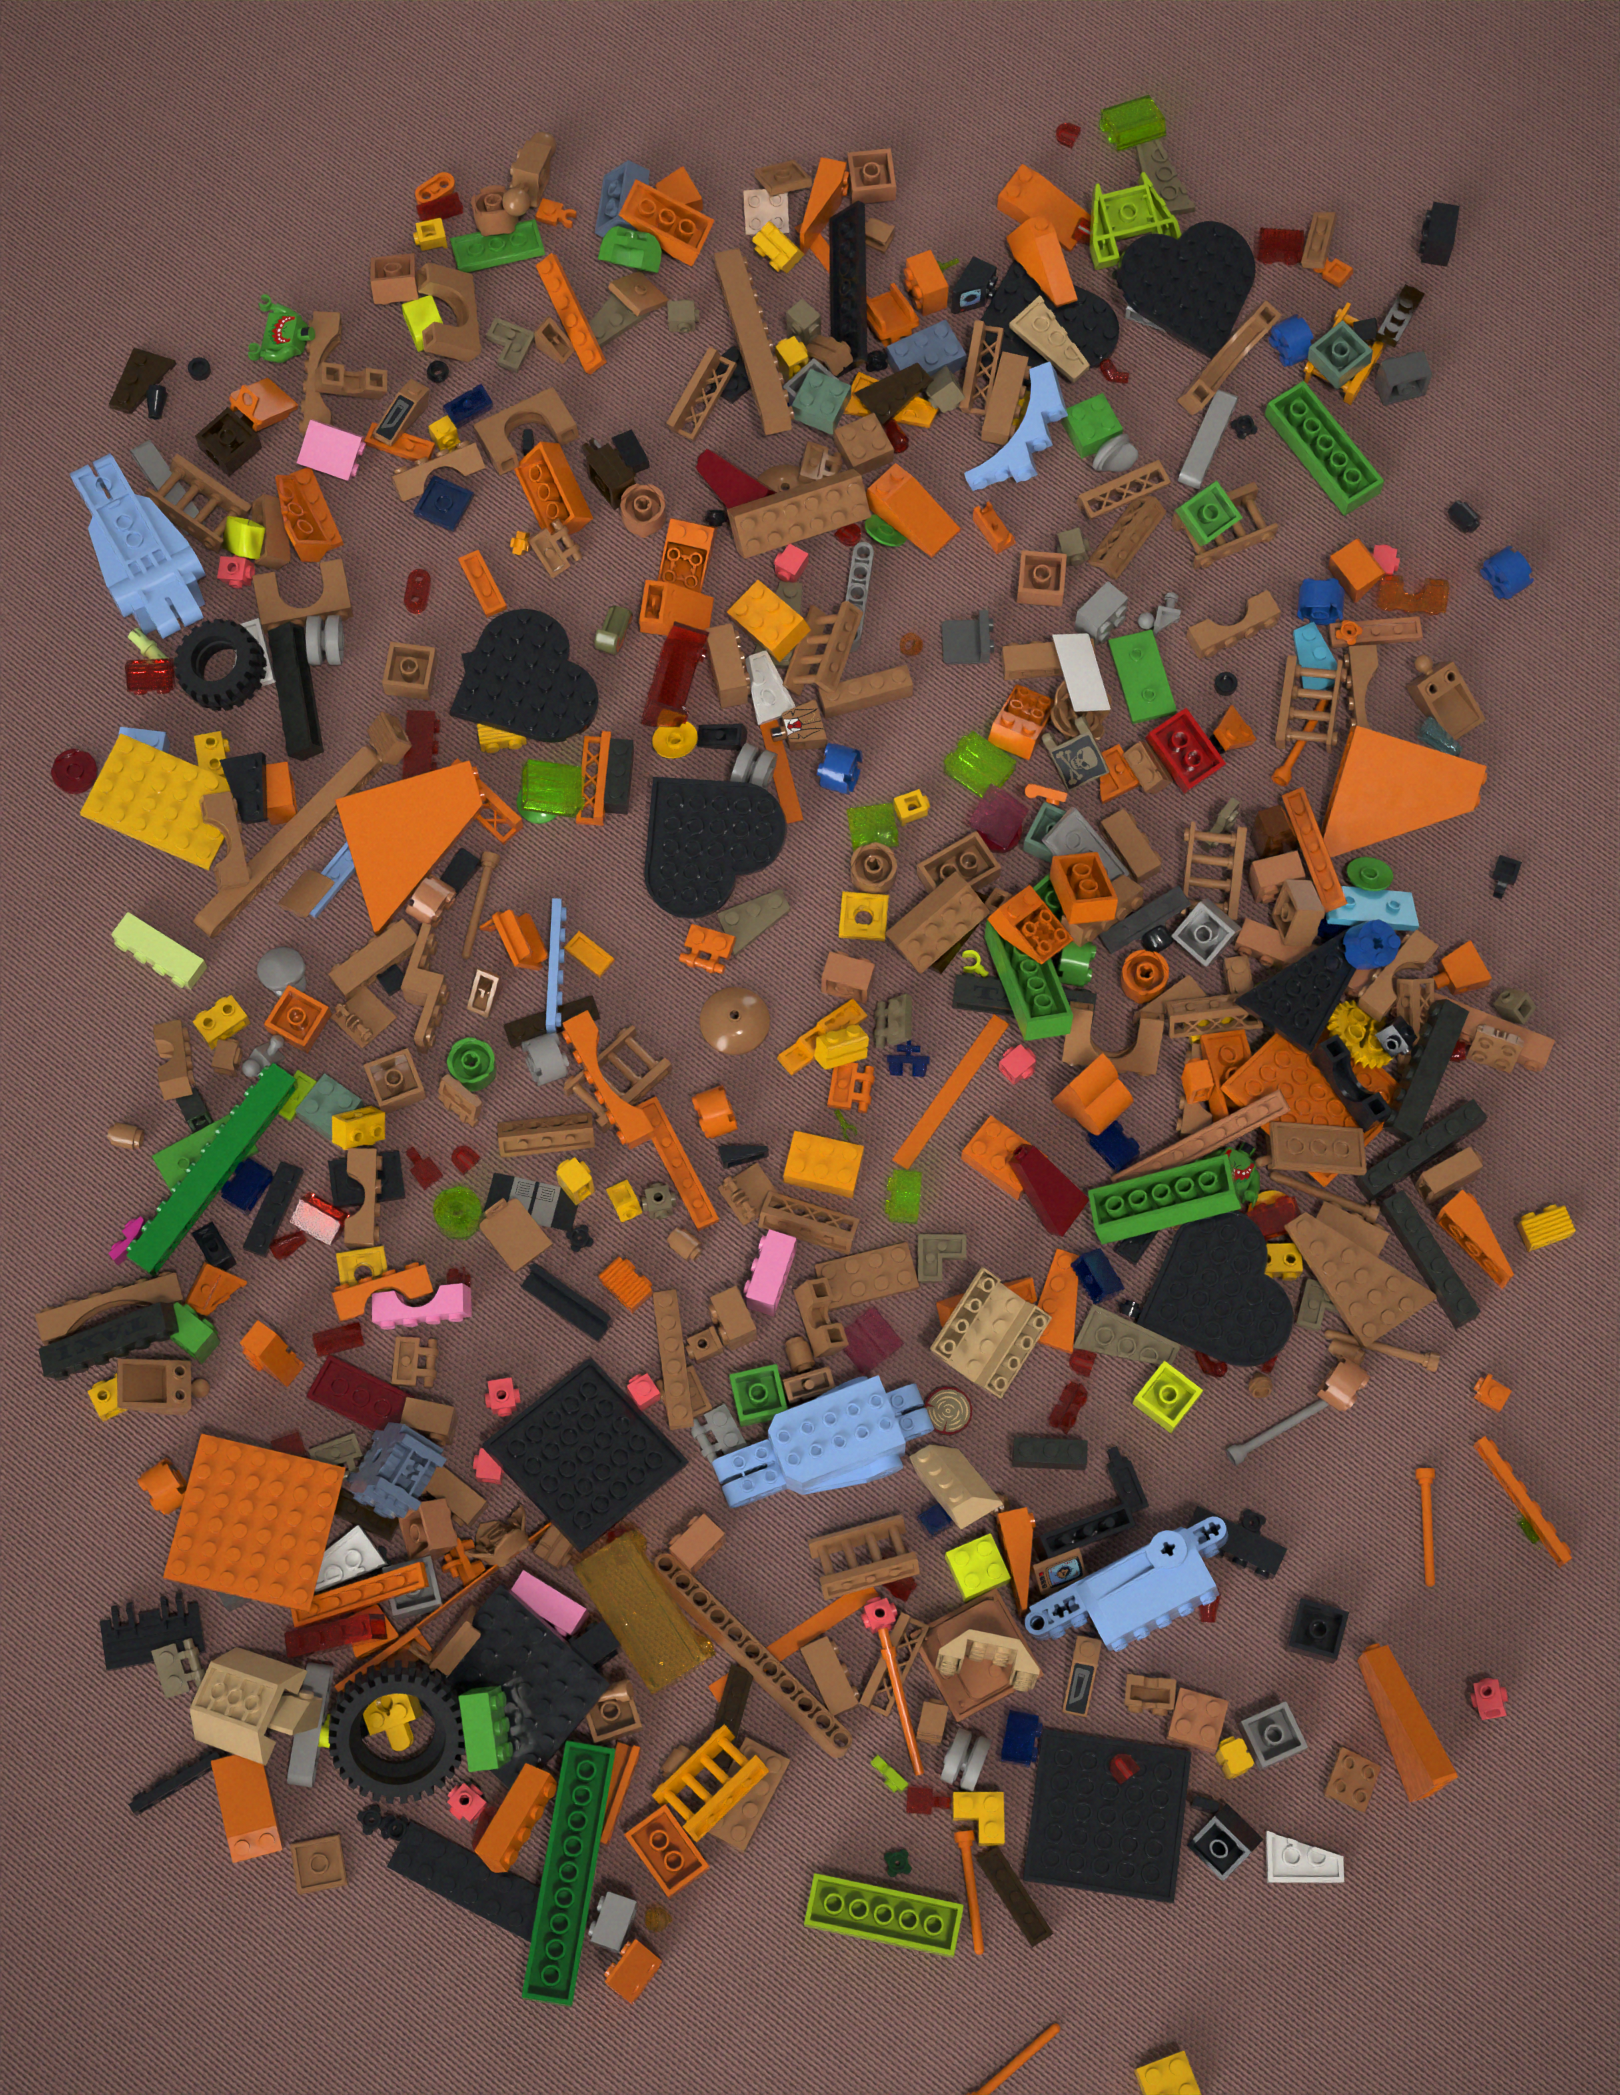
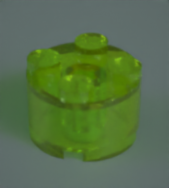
M455 1186V1188L442 1191L435 1199L433 1205L434 1218L439 1230L445 1236L455 1240H467L480 1229V1223L483 1221V1210L477 1195L472 1190L463 1186ZM460 1210H462L463 1213H462L461 1215H460V1214H458L457 1216L454 1215V1212L459 1213Z

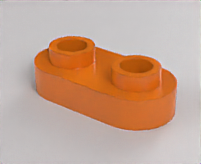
M441 172L418 186L415 191L418 205L428 208L452 194L455 190L454 177L450 173Z

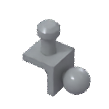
M1174 592L1167 593L1165 595L1166 606H1158L1156 619H1154L1151 613L1144 612L1138 617V625L1143 629H1150L1154 626L1153 634L1157 636L1159 631L1173 623H1178L1181 610L1174 609L1175 603L1178 602L1179 596Z
M273 1035L270 1042L256 1047L249 1059L243 1063V1073L248 1077H258L266 1065L270 1067L272 1063L278 1064L284 1061L285 1057L278 1051L285 1044L283 1037Z

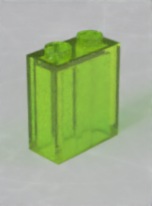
M1150 95L1100 110V130L1106 133L1109 144H1113L1117 151L1166 136L1165 117Z
M972 730L968 736L964 735L957 745L958 749L954 753L950 752L945 758L944 773L989 804L1016 770L1017 761Z
M528 759L522 768L521 810L575 818L578 812L583 810L585 798L582 796L585 778L582 776V767Z

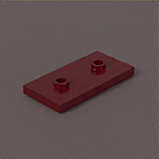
M330 1354L306 1395L307 1399L373 1432L376 1430L384 1431L388 1422L400 1424L406 1397L415 1399L414 1396Z

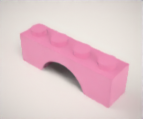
M463 1283L439 1286L435 1297L421 1307H409L404 1297L395 1291L372 1293V1322L379 1325L381 1329H394L395 1325L402 1324L405 1327H415L420 1322L439 1324L441 1323L440 1320L447 1319L451 1322L463 1321V1318L472 1317L471 1288Z

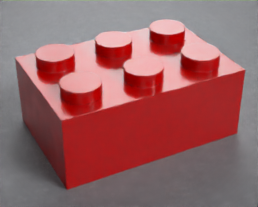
M1184 708L1156 727L1145 737L1147 743L1184 795L1226 765L1187 708Z

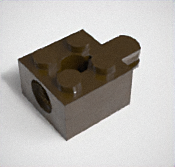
M229 407L195 435L199 449L229 477L262 448L259 435L257 434L259 431L255 432L252 429L254 422L245 414L239 418Z
M592 438L589 440L590 445L588 443L582 445V449L587 456L588 478L612 509L616 510L620 507L621 498L625 490L636 484L634 480L636 474L630 465L626 466L624 464L623 458L616 448L613 449L609 443L601 447L596 439Z

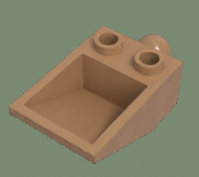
M1420 655L1416 658L1415 668L1424 674L1406 685V688L1417 707L1448 744H1451L1486 720L1453 661L1440 662L1433 667V661L1430 656ZM1429 687H1433L1434 690L1430 692Z
M117 1359V1408L155 1414L186 1415L191 1409V1393L197 1398H203L210 1391V1385L205 1379H196L191 1383V1361ZM177 1392L180 1393V1400L175 1397Z

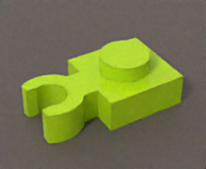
M879 1755L871 1761V1765L886 1779L884 1784L892 1792L895 1793L898 1790L902 1794L907 1789L909 1784L891 1766H888Z

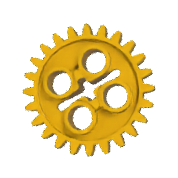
M1354 1000L1350 1003L1345 1001L1343 1004L1339 1003L1328 1021L1330 1024L1327 1026V1029L1332 1031L1329 1037L1338 1034L1351 1052L1354 1064L1360 1061L1363 1068L1369 1065L1371 1069H1374L1376 1066L1380 1069L1394 1058H1391L1388 1052L1382 1048L1380 1041L1375 1036L1379 1029L1386 1024L1384 1022L1386 1017L1379 1023L1360 1009Z

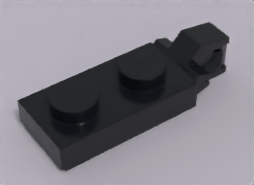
M1117 1446L1108 1449L1107 1454L1110 1463L1106 1464L1107 1471L1121 1505L1127 1503L1131 1514L1148 1508V1501L1131 1460L1129 1461L1127 1456L1122 1458Z

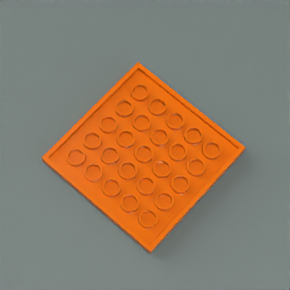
M1327 1023L1313 1051L1320 1043L1331 1038L1329 1034L1332 1031L1327 1029L1330 1023ZM1278 1033L1267 1041L1220 1087L1241 1109L1280 1089L1291 1111L1272 1120L1274 1122L1360 1128L1310 1058L1311 1053L1306 1054ZM1350 1057L1353 1073L1360 1084L1371 1092H1379L1388 1106L1391 1107L1394 1100L1393 1094L1400 1084L1382 1067L1379 1069L1376 1066L1374 1069H1371L1367 1065L1363 1068L1360 1061L1354 1064V1058ZM1270 1121V1122L1266 1123L1265 1125L1261 1126V1128H1262L1269 1136H1270L1269 1124H1270L1272 1121ZM1385 1121L1369 1131L1363 1132L1364 1147L1383 1130L1382 1127ZM1307 1171L1324 1188L1338 1175L1337 1173Z
M201 1434L163 1579L309 1613L346 1468Z

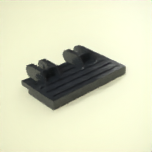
M177 1593L175 1602L178 1616L170 1617L169 1601L166 1596H161L160 1603L163 1620L161 1621L160 1610L138 1614L140 1625L136 1623L133 1602L126 1604L129 1625L121 1626L118 1606H111L114 1630H112L110 1619L100 1621L106 1670L113 1671L155 1663L152 1650L176 1642L180 1652L185 1650L183 1640L189 1638L193 1639L194 1645L198 1647L200 1654L206 1653L198 1602L187 1604L189 1615L186 1616L182 1593Z

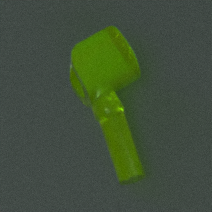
M955 258L946 263L937 261L942 273H944L945 269L959 263V259Z
M836 1110L834 1113L843 1128V1138L849 1140V1137L846 1135L847 1129H851L856 1136V1127L849 1125L840 1110Z

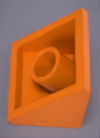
M1359 538L1330 556L1328 569L1339 580L1341 586L1355 603L1386 573Z

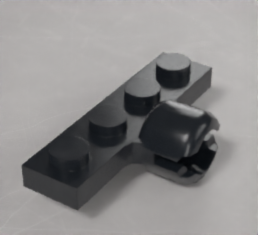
M1177 885L1127 916L1124 920L1111 926L1108 931L1102 932L1099 936L1111 954L1136 939H1140L1148 951L1159 953L1173 943L1172 935L1167 929L1165 922L1191 906V903L1180 885Z

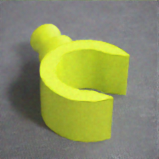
M966 950L962 953V957H972L977 962L974 966L963 967V972H976L983 978L989 975V972L980 964L981 958L976 951Z
M331 1714L327 1715L324 1725L321 1726L318 1747L329 1748L330 1746L329 1721Z

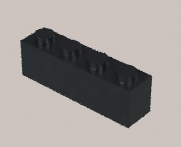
M1124 1503L1034 1538L1032 1543L1039 1561L1043 1562L1078 1547L1080 1549L1135 1527L1136 1524L1128 1504Z
M1197 1506L1187 1529L1209 1517L1222 1519L1228 1531V1540L1224 1546L1218 1549L1219 1553L1215 1556L1218 1558L1225 1556L1232 1560L1231 1563L1241 1569L1250 1568L1255 1571L1254 1574L1264 1580L1270 1578L1273 1580L1287 1548ZM1216 1529L1211 1530L1215 1536L1219 1535ZM1205 1533L1204 1535L1206 1536L1207 1541L1210 1540L1208 1535Z

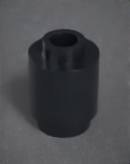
M1461 500L1456 501L1447 511L1450 515L1449 518L1464 533L1468 531L1470 533L1474 532L1481 524L1479 522L1481 516L1466 502Z

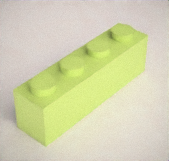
M129 912L126 913L111 934L115 940V946L124 952L127 950L134 953V958L143 964L146 962L153 965L152 969L162 976L167 974L172 977L171 981L181 988L186 986L192 989L207 969V965L202 958Z

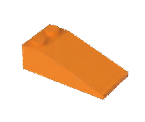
M820 158L800 230V250L804 253V256L829 222V218L835 214L841 205L843 196L847 197L850 172L846 171L847 162Z
M1021 164L998 195L997 210L1021 224L1028 219L1049 213L1060 246L1068 252L1073 250L1084 235L1083 232L1078 230L1079 225L1082 224L1087 228L1091 225V215L1045 177L1024 164Z
M635 179L619 213L620 217L638 231L655 236L660 247L669 255L691 267L698 257L715 221Z
M897 463L891 466L867 489L866 498L869 509L932 558L961 530L921 484Z
M1244 1029L1200 1036L1203 1060L1209 1061L1211 1078H1213V1083H1215L1209 1098L1213 1123L1241 1109L1220 1087L1252 1057Z
M1462 1189L1441 1209L1434 1221L1503 1289L1514 1276V1273L1481 1208L1477 1205L1476 1198Z
M1027 1507L998 1513L996 1519V1526L1007 1570L1011 1577L1010 1582L1019 1618L1024 1617L1027 1610L1032 1536L1036 1527L1033 1513H1028Z
M235 1754L211 1760L232 1862L236 1863L283 1850L285 1845L265 1765Z

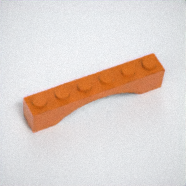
M588 1010L563 1022L564 1031L561 1032L562 1037L567 1045L572 1044L575 1050L572 1052L573 1057L578 1065L583 1064L586 1070L583 1072V1075L588 1084H594L597 1090L594 1092V1095L600 1105L604 1103L608 1111L605 1112L609 1123L611 1125L615 1123L619 1131L616 1132L620 1143L622 1145L626 1144L629 1150L654 1138V1130L643 1110L622 1100L610 1089L604 1080L597 1061V1048L600 1038L599 1030Z

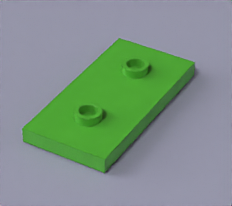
M535 219L517 223L515 231L510 234L503 233L483 236L480 232L450 238L457 268L459 271L466 273L545 255Z
M1147 630L1109 639L1108 646L1132 724L1175 715L1177 709L1153 631Z
M230 1115L152 1155L170 1191L179 1180L182 1182L188 1175L185 1172L193 1161L198 1162L202 1156L200 1154L202 1148L207 1142L212 1143L217 1137L215 1135L216 1130L222 1123L227 1124L231 1118ZM256 1145L253 1146L244 1160L259 1153Z

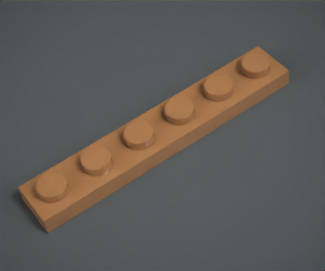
M677 1290L654 1292L653 1301L670 1430L694 1427Z

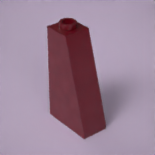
M706 448L698 458L695 468L728 509L777 493L715 451Z
M1021 1144L1014 1150L1013 1156L1008 1163L1047 1232L1050 1235L1063 1237L1090 1199L1034 1145Z

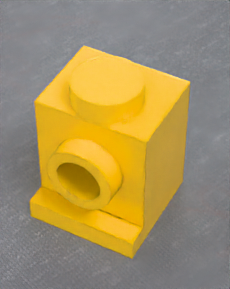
M441 218L415 223L417 232H414L413 236L415 245H420L421 251L438 247L448 248Z
M448 415L428 426L430 437L439 451L445 448L451 451L456 448L457 443L461 442L458 438L457 428Z
M920 789L893 799V808L901 827L905 826L906 823L928 815L930 804L927 796H922ZM910 807L916 808L911 811L908 810Z

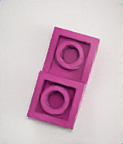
M141 1216L138 1219L130 1220L125 1225V1229L122 1232L127 1239L115 1243L108 1253L117 1266L128 1258L126 1256L128 1254L126 1249L134 1239L138 1240L144 1233L141 1229L146 1222Z

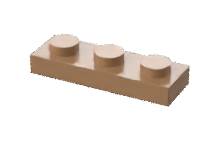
M1314 212L1301 261L1303 268L1325 267L1337 220L1336 212Z

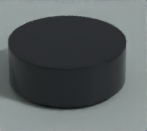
M202 357L192 359L188 364L190 377L196 381L207 379L211 373L209 362Z
M1230 672L1220 673L1214 682L1216 692L1222 696L1232 695L1238 685L1236 676Z

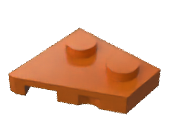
M1230 705L1225 710V715L1220 719L1218 726L1213 731V734L1225 751L1250 746L1257 740L1250 726L1244 722L1233 705Z
M1119 744L1102 752L1103 758L1110 770L1109 773L1099 777L1102 805L1141 785L1124 758V751Z
M204 1262L183 1305L186 1303L196 1312L208 1316L219 1304L228 1300L232 1293L240 1287L243 1288L247 1281Z

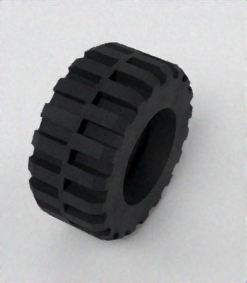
M214 619V623L208 620L202 622L201 627L195 626L192 628V633L182 638L183 644L182 646L178 645L176 650L178 657L174 658V665L177 667L174 672L181 688L202 707L211 708L214 711H220L221 707L225 711L232 710L234 705L239 708L245 704L244 701L247 698L251 700L255 696L253 694L256 689L260 690L262 686L261 679H265L266 671L263 667L267 666V661L264 657L265 652L259 642L241 624H236L232 620L224 622L222 619ZM221 650H236L237 660L233 670L220 680L206 681L204 670L208 660Z

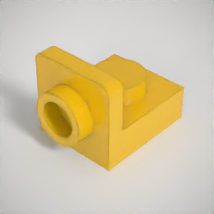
M624 1180L606 1189L621 1222L642 1214L639 1201L628 1180Z

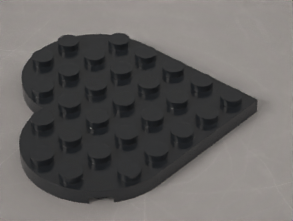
M1204 221L1189 227L1178 239L1164 234H1148L1138 238L1123 252L1118 264L1117 274L1118 282L1121 283L1124 292L1123 297L1133 310L1212 359L1225 344L1253 285L1256 270L1251 248L1241 234L1226 224L1216 221Z
M1014 260L980 321H984L986 326L1004 328L999 363L1002 352L1029 357L1028 366H1031V368L1047 363L1048 361L1009 328V323L1040 295L1046 307L1055 315L1056 321L1067 332L1068 338L1072 343H1075L1089 363V369L1094 367L1096 369L1112 356L1117 347L1119 338L1117 316L1104 299L1074 284L1077 301L1056 308L1040 289L1038 283L1026 273V269ZM986 332L985 342L988 346L997 341L998 333ZM990 352L981 358V363L985 368L993 363L994 357ZM986 373L982 375L988 382L990 381ZM1029 377V380L1025 379L1023 385L1026 387L1031 386V378Z
M517 609L497 616L483 630L451 707L450 716L537 741L549 743L567 741L566 738L576 734L580 735L592 724L599 706L598 690L591 675L581 666L569 661V639L562 625L553 617L541 611Z
M653 777L644 871L645 883L650 896L661 909L679 918L698 919L719 910L732 895L737 876L751 875L764 870L781 853L787 836V820L782 806L766 789L752 783Z
M1234 1210L1181 1225L1168 1250L1137 1321V1325L1226 1364L1237 1367H1253L1270 1361L1284 1349L1292 1333L1294 1315L1290 1299L1284 1289L1274 1279L1265 1274L1268 1264V1249L1261 1230L1248 1216Z

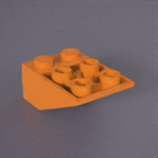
M670 518L657 581L669 582L701 593L718 527Z
M645 580L639 619L640 632L706 640L705 629L710 628L714 598L669 582Z
M1016 684L993 722L987 743L1030 760L1050 721L1051 709L1054 706L1055 700Z
M1030 885L1000 906L987 918L1003 939L1041 965L1074 940Z
M636 1939L633 1943L628 1941L620 1952L622 1956L617 1965L613 1962L604 1974L607 1978L604 1981L606 1985L632 2005L663 1964L657 1956Z

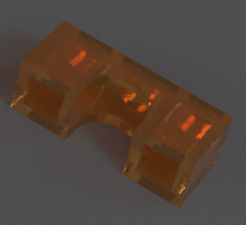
M1384 574L1379 579L1376 602L1377 607H1380L1382 610L1393 611L1394 609H1403L1408 613L1426 611V613L1431 615L1446 613L1450 589L1448 580L1425 578L1422 590L1415 594H1409L1403 590V576Z

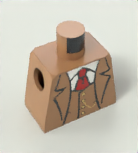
M816 699L783 712V726L771 728L773 741L787 739L789 749L792 751L826 748L827 737Z

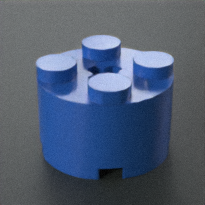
M1298 314L1273 325L1271 328L1272 335L1268 337L1271 346L1279 351V359L1284 367L1293 366L1307 359L1309 347L1312 345L1310 340L1314 339L1308 324L1302 317L1298 319Z
M1506 546L1485 560L1483 568L1480 569L1482 577L1492 585L1493 593L1498 599L1503 597L1510 599L1534 581V578L1530 579L1529 577L1532 570L1527 560L1519 551L1515 553L1511 551L1512 546Z
M1310 578L1304 579L1303 584L1299 588L1297 611L1299 619L1304 621V618L1310 619V623L1314 622L1316 625H1329V623H1335L1338 618L1342 620L1345 590L1339 585V580L1329 578L1325 581Z
M828 743L825 749V761L819 764L817 776L821 777L819 785L828 790L850 795L860 775L861 770L858 769L857 763L862 762V751L836 743Z
M1380 919L1352 926L1346 932L1343 939V945L1346 948L1344 954L1347 961L1358 970H1371L1389 965L1397 955L1401 940L1389 924Z

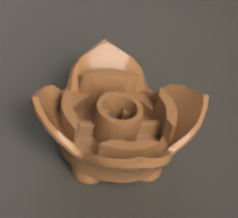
M1064 680L1056 691L1054 706L1051 709V719L1067 740H1071L1081 735L1075 725V720L1079 718L1076 715L1078 713L1080 717L1084 716L1087 719L1095 741H1099L1105 733L1102 722L1108 716L1110 710L1074 711L1067 684ZM1106 693L1111 708V696Z
M519 1506L511 1515V1518L508 1519L509 1525L500 1521L479 1524L476 1534V1549L465 1551L464 1554L468 1557L480 1559L488 1565L497 1564L500 1568L507 1565L511 1561V1556L523 1551L530 1545L527 1539L528 1535L525 1527L526 1513L523 1506Z

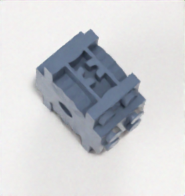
M388 1422L384 1431L376 1430L371 1438L374 1442L371 1449L364 1456V1461L359 1466L360 1471L358 1473L351 1472L346 1481L352 1484L348 1491L355 1494L353 1499L359 1503L375 1507L373 1511L384 1518H404L408 1510H418L422 1502L417 1500V1498L428 1485L436 1467L442 1468L447 1459L441 1456L444 1449L405 1424Z

